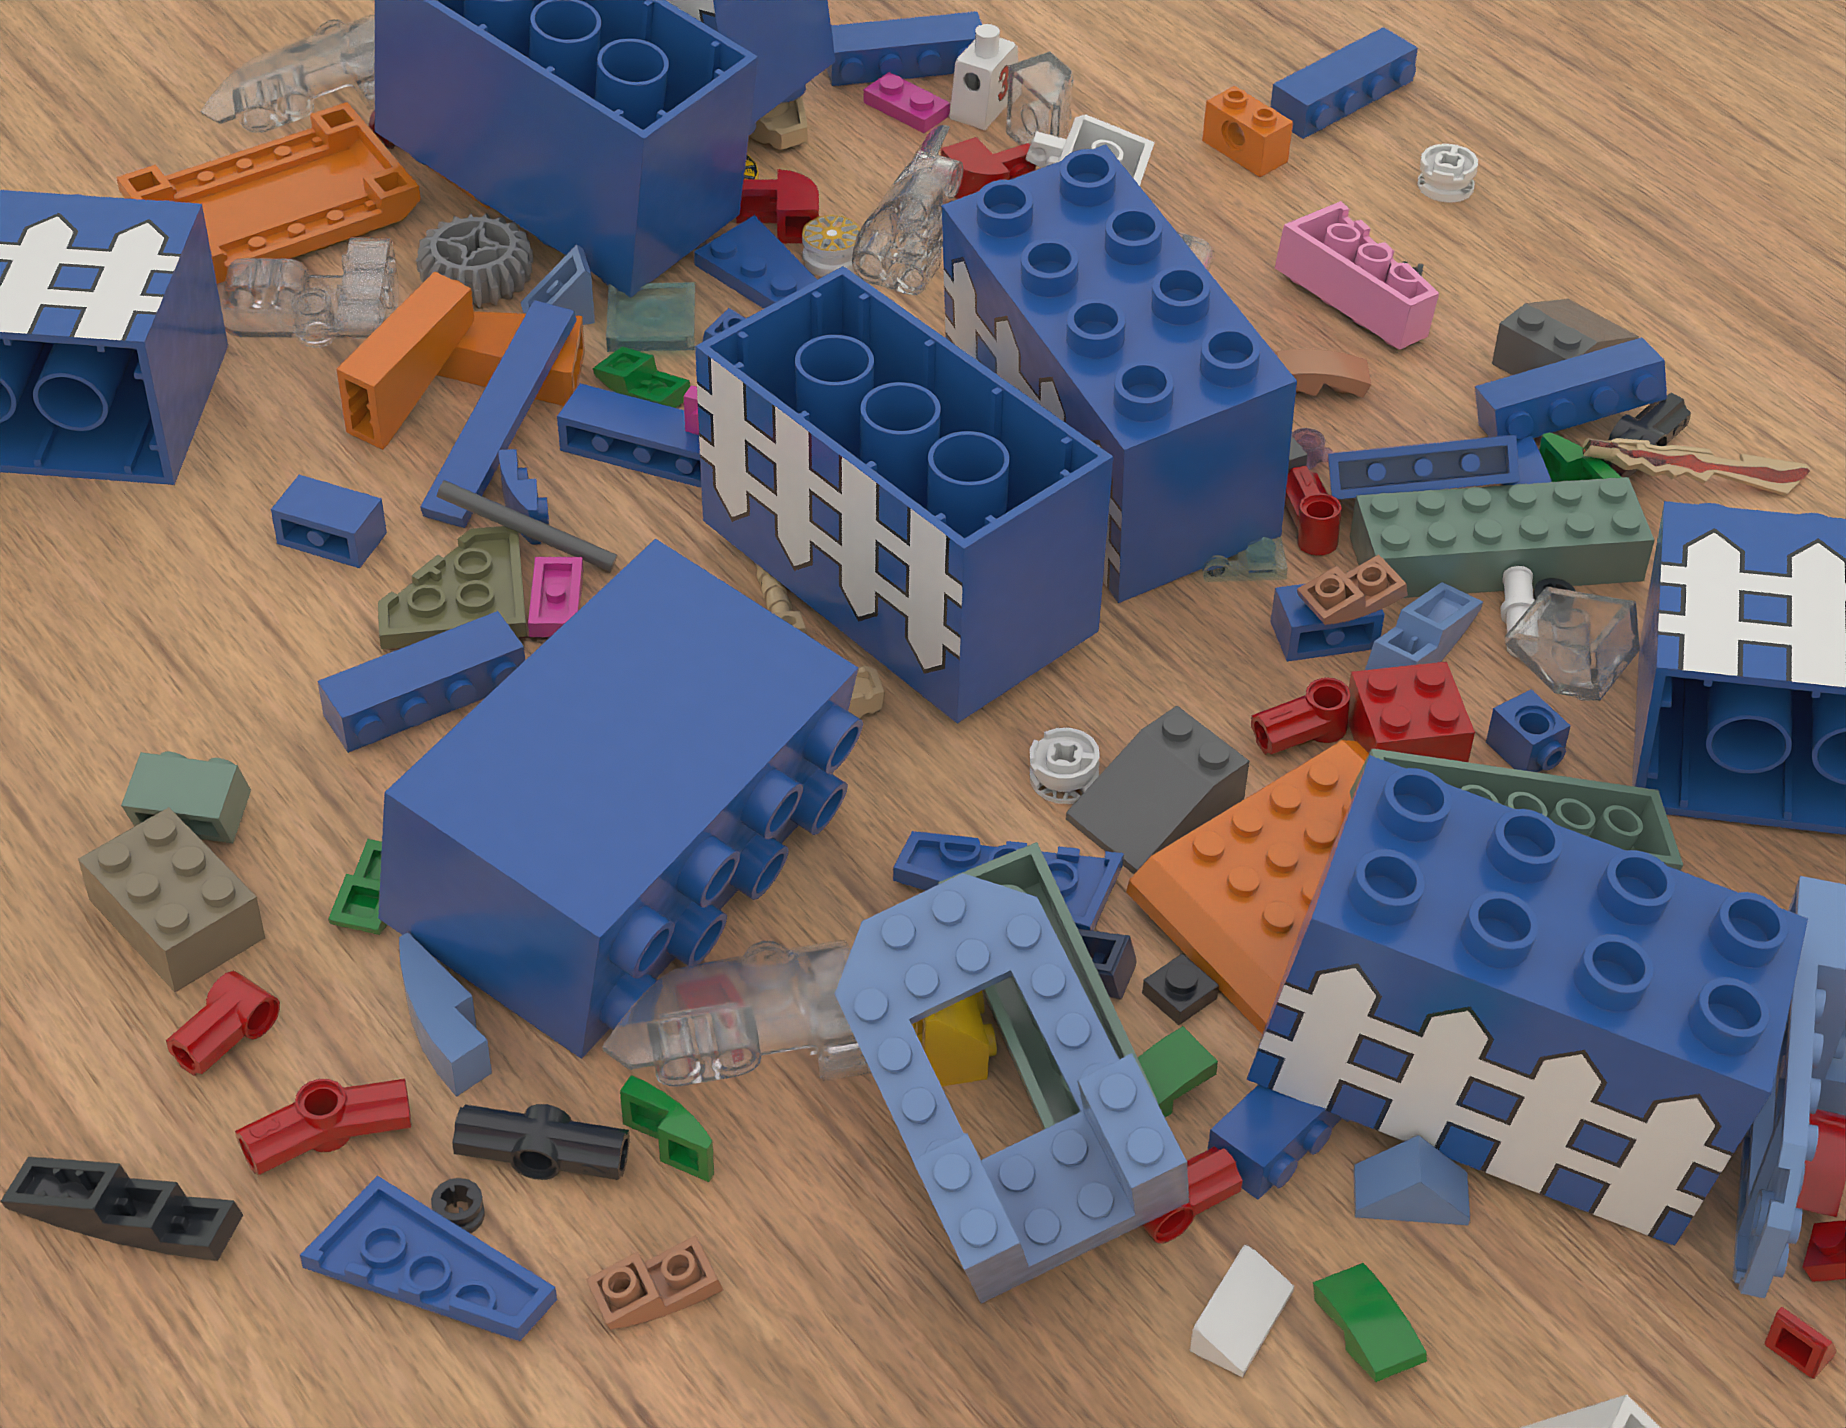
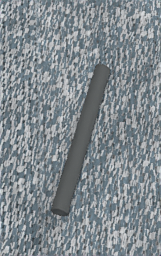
M446 480L442 481L436 497L569 555L583 557V561L611 572L618 555Z

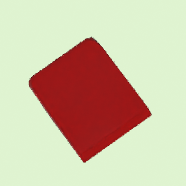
M1782 1306L1776 1312L1764 1342L1766 1347L1813 1379L1832 1360L1837 1351L1832 1341Z

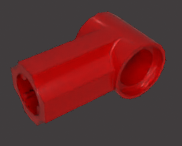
M1307 466L1291 468L1287 476L1285 505L1298 529L1297 545L1307 554L1316 556L1330 554L1337 549L1339 544L1341 503L1337 498L1328 495L1317 473L1311 472Z
M1329 677L1319 678L1309 684L1306 688V695L1252 715L1251 728L1257 745L1265 755L1268 753L1272 755L1309 740H1315L1320 743L1337 742L1347 733L1350 690L1344 682Z
M227 972L211 987L206 999V1006L166 1040L168 1051L178 1061L181 1068L191 1075L203 1074L242 1038L247 1037L254 1040L266 1034L278 1017L280 1002L277 997L239 972Z
M1214 1146L1187 1160L1189 1203L1142 1225L1155 1242L1160 1244L1174 1240L1188 1229L1195 1215L1241 1192L1243 1180L1238 1172L1236 1161L1225 1148L1220 1150Z

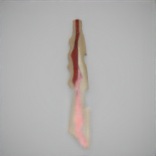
M1587 438L1582 449L1584 456L1610 461L1624 470L1638 469L1650 476L1665 474L1670 479L1686 475L1703 484L1712 475H1716L1782 496H1786L1810 472V467L1803 463L1741 454L1739 456L1741 461L1715 457L1710 449L1679 445L1656 446L1651 445L1647 440L1615 438L1611 441Z

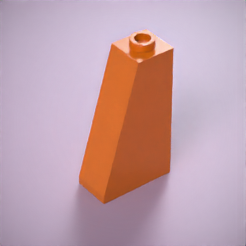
M434 271L336 369L347 433L382 450L389 444L474 322L472 291L470 287L465 286L458 280H452Z
M474 311V322L437 375L486 387L526 314ZM576 316L577 321L535 399L564 406L578 387L585 353L582 316Z

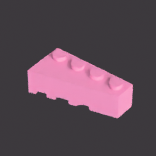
M1342 201L1284 224L1275 269L1289 277L1293 283L1303 286L1321 298L1324 303L1335 307L1352 318L1356 324L1364 326L1381 337L1390 346L1400 350L1428 337L1439 292L1408 263H1397L1393 259L1394 250L1385 242L1377 244L1369 237L1370 228L1362 220L1352 221L1348 217L1349 208Z

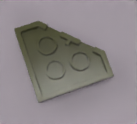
M505 526L470 529L457 539L458 547L444 558L440 555L435 556L411 575L412 583L400 593L395 594L391 591L378 601L381 649L406 647L496 611L501 614L517 637L527 636L519 533Z

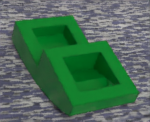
M623 346L593 367L594 375L612 391L677 408L684 402V395L691 386L690 381L658 371L654 355Z
M1551 432L1542 435L1539 452L1551 482L1622 478L1600 458L1584 456L1587 450L1578 444Z
M367 839L354 875L346 874L328 918L330 924L378 935L386 928L387 924L378 919L382 841Z
M1184 1026L1167 1035L1137 1057L1165 1118L1172 1114L1175 1099L1212 1078L1217 1073L1218 1061Z
M631 1075L620 1090L623 1125L658 1139L660 1162L710 1182L714 1176L713 1141L704 1127L688 1110L665 1092Z
M1364 1263L1313 1282L1315 1302L1344 1331L1346 1351L1375 1382L1427 1362V1352L1407 1317L1384 1285Z

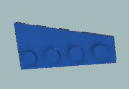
M755 215L694 251L695 266L763 309L818 280Z
M912 831L893 867V881L926 891L939 885L938 882L1026 847L1027 843L1007 841L1006 845L994 847L981 845L979 839L974 837ZM1058 846L1057 853L1042 852L1077 929L1094 931L1123 867L1124 853L1105 851V858L1080 856L1079 848Z
M378 1175L300 1254L302 1267L519 1342L557 1301L555 1286Z

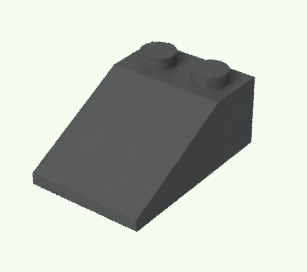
M1570 299L1525 303L1500 322L1492 364L1511 375H1515L1635 340L1639 336Z
M1175 706L1140 730L1066 812V820L1104 851L1124 853L1123 866L1135 874L1152 855L1244 800L1250 761L1179 706Z

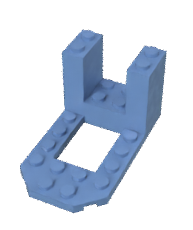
M962 873L861 922L835 996L981 1304L1189 1203L1187 1161L1133 1054L1131 1053L1121 1059L1118 1058L1037 897ZM1013 976L1080 1112L980 1160L968 1133L964 1134L912 1024Z
M1804 876L1799 877L1788 909L1792 913L1808 918L1773 1089L1770 1097L1745 1134L1742 1143L1732 1278L1735 1283L1739 1284L1741 1294L1764 1299L1773 1277L1783 1278L1788 1261V1243L1796 1244L1800 1234L1802 1209L1796 1208V1204L1803 1185L1805 1160H1813L1819 1133L1818 1126L1809 1124V1114H1815L1816 1110L1820 1109L1846 1115V884Z

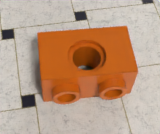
M1233 86L1206 101L1202 141L1253 174L1262 177L1288 162L1293 121L1247 94L1244 90Z

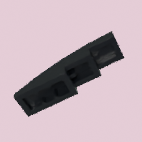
M28 1156L1 1199V1203L6 1209L59 1228L116 1244L163 1254L213 1261L219 1260L243 1217V1213L234 1200L187 1197L177 1182L130 1178L119 1163Z

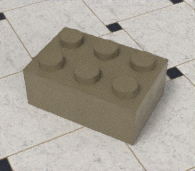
M169 807L78 858L91 903L174 992H177L265 939L258 900L255 894Z

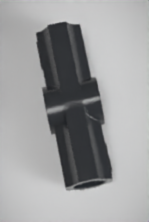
M1670 393L1667 395V399L1649 404L1636 417L1628 414L1624 415L1613 428L1608 440L1611 441L1615 438L1647 440L1651 445L1667 446V443L1689 424L1691 412L1685 406L1683 398ZM1601 459L1622 478L1631 477L1638 470H1624L1610 461ZM1647 460L1654 466L1658 463V461Z
M465 1104L463 1108L460 1107L455 1120L452 1145L453 1152L456 1155L511 1163L518 1173L536 1180L554 1178L559 1171L619 1180L620 1176L623 1177L627 1164L630 1134L628 1129L572 1121L565 1111L548 1104L529 1106L524 1113Z

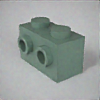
M169 751L162 752L161 755L141 752L121 806L134 827L169 807L200 839L233 843L251 793V788L238 765L226 759L211 758L209 761L189 759L181 754Z

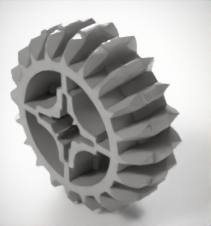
M488 213L483 217H473L470 214L468 218L463 219L454 216L453 221L450 223L438 222L437 229L427 230L426 238L419 240L416 262L421 282H424L434 271L452 280H458L471 288L473 304H477L479 308L482 303L490 302L497 305L500 298L512 299L513 292L523 291L524 283L530 281L533 251L530 249V242L527 239L526 232L520 231L516 223H506L504 217L490 219Z

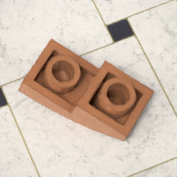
M1307 348L1280 350L1275 353L1297 380L1296 392H1304L1316 397L1323 384H1327L1339 393L1345 394L1349 392L1363 398L1372 385L1367 360L1354 355Z
M1379 554L1346 574L1338 566H1335L1297 588L1298 596L1325 625L1337 624L1366 616L1408 596L1405 581Z
M696 1235L645 1262L639 1252H636L586 1279L610 1330L648 1322L669 1315L724 1290Z

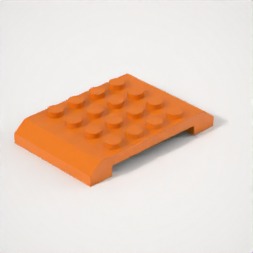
M348 102L310 114L312 128L164 176L155 164L116 177L119 191L127 199L168 200L202 204L217 284L236 277L246 276L253 271L277 263L287 262L291 258L314 250L327 248L329 245L355 236H362L369 231L404 220L421 200L419 185Z
M1339 741L1158 851L1141 866L1128 882L1126 893L1197 967L1219 985V990L1261 1034H1263L1303 920L1352 801L1350 790L1369 755L1357 741Z

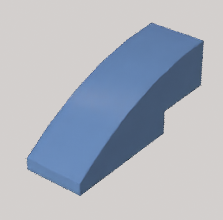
M1441 582L1403 608L1396 626L1374 641L1365 670L1441 662L1480 612L1483 601Z
M407 932L399 937L403 983L411 1023L421 1048L434 1070L457 1097L492 1074L488 1040L477 1030L472 995Z

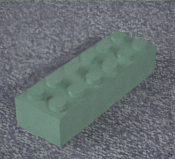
M1629 477L1356 495L1350 531V540L1358 565L1379 554L1407 584L1408 596L1404 598L1421 597L1441 582L1466 594L1504 591L1503 573L1513 566H1523L1532 571L1533 589L1539 581L1546 578L1562 579L1572 586L1644 581L1655 541Z
M1371 749L1350 790L1352 800L1368 758L1371 755L1403 768L1426 770L1438 776L1446 784L1510 808L1536 811L1548 817L1556 825L1620 849L1649 853L1671 868L1681 870L1684 866L1659 791L1655 789Z
M1035 842L962 872L1038 898L1118 1058L1121 1059L1131 1053L1133 1054L1157 1102L1156 1096L1038 843ZM957 874V875L952 876V877H950V878H947V879H945V880H943V881H940V882H938V884H941V883H943V882H945V881H947V880H949V879H951V878H953V877H956V876H958V875H960V874ZM1013 976L982 990L1042 1129L1044 1130L1079 1113L1080 1111Z

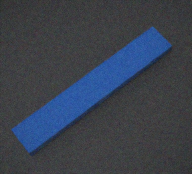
M536 300L533 301L422 502L420 509L423 517L462 528L466 527L473 513L436 497L442 481L446 480L483 496L500 464L498 450L508 449L577 321L574 310Z

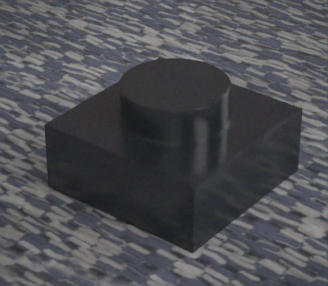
M1180 954L1143 980L1142 994L1176 1024L1180 1025L1217 999L1219 985L1185 955Z

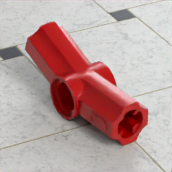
M331 1079L309 1081L299 1089L294 1103L236 1130L237 1142L249 1167L254 1174L257 1173L259 1176L309 1150L317 1152L338 1150L347 1144L353 1136L411 1128L412 1123L406 1079L344 1088L337 1081Z

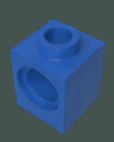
M1531 689L1493 708L1486 743L1513 769L1538 773L1543 769L1550 770L1562 761L1566 753L1565 747L1571 725Z

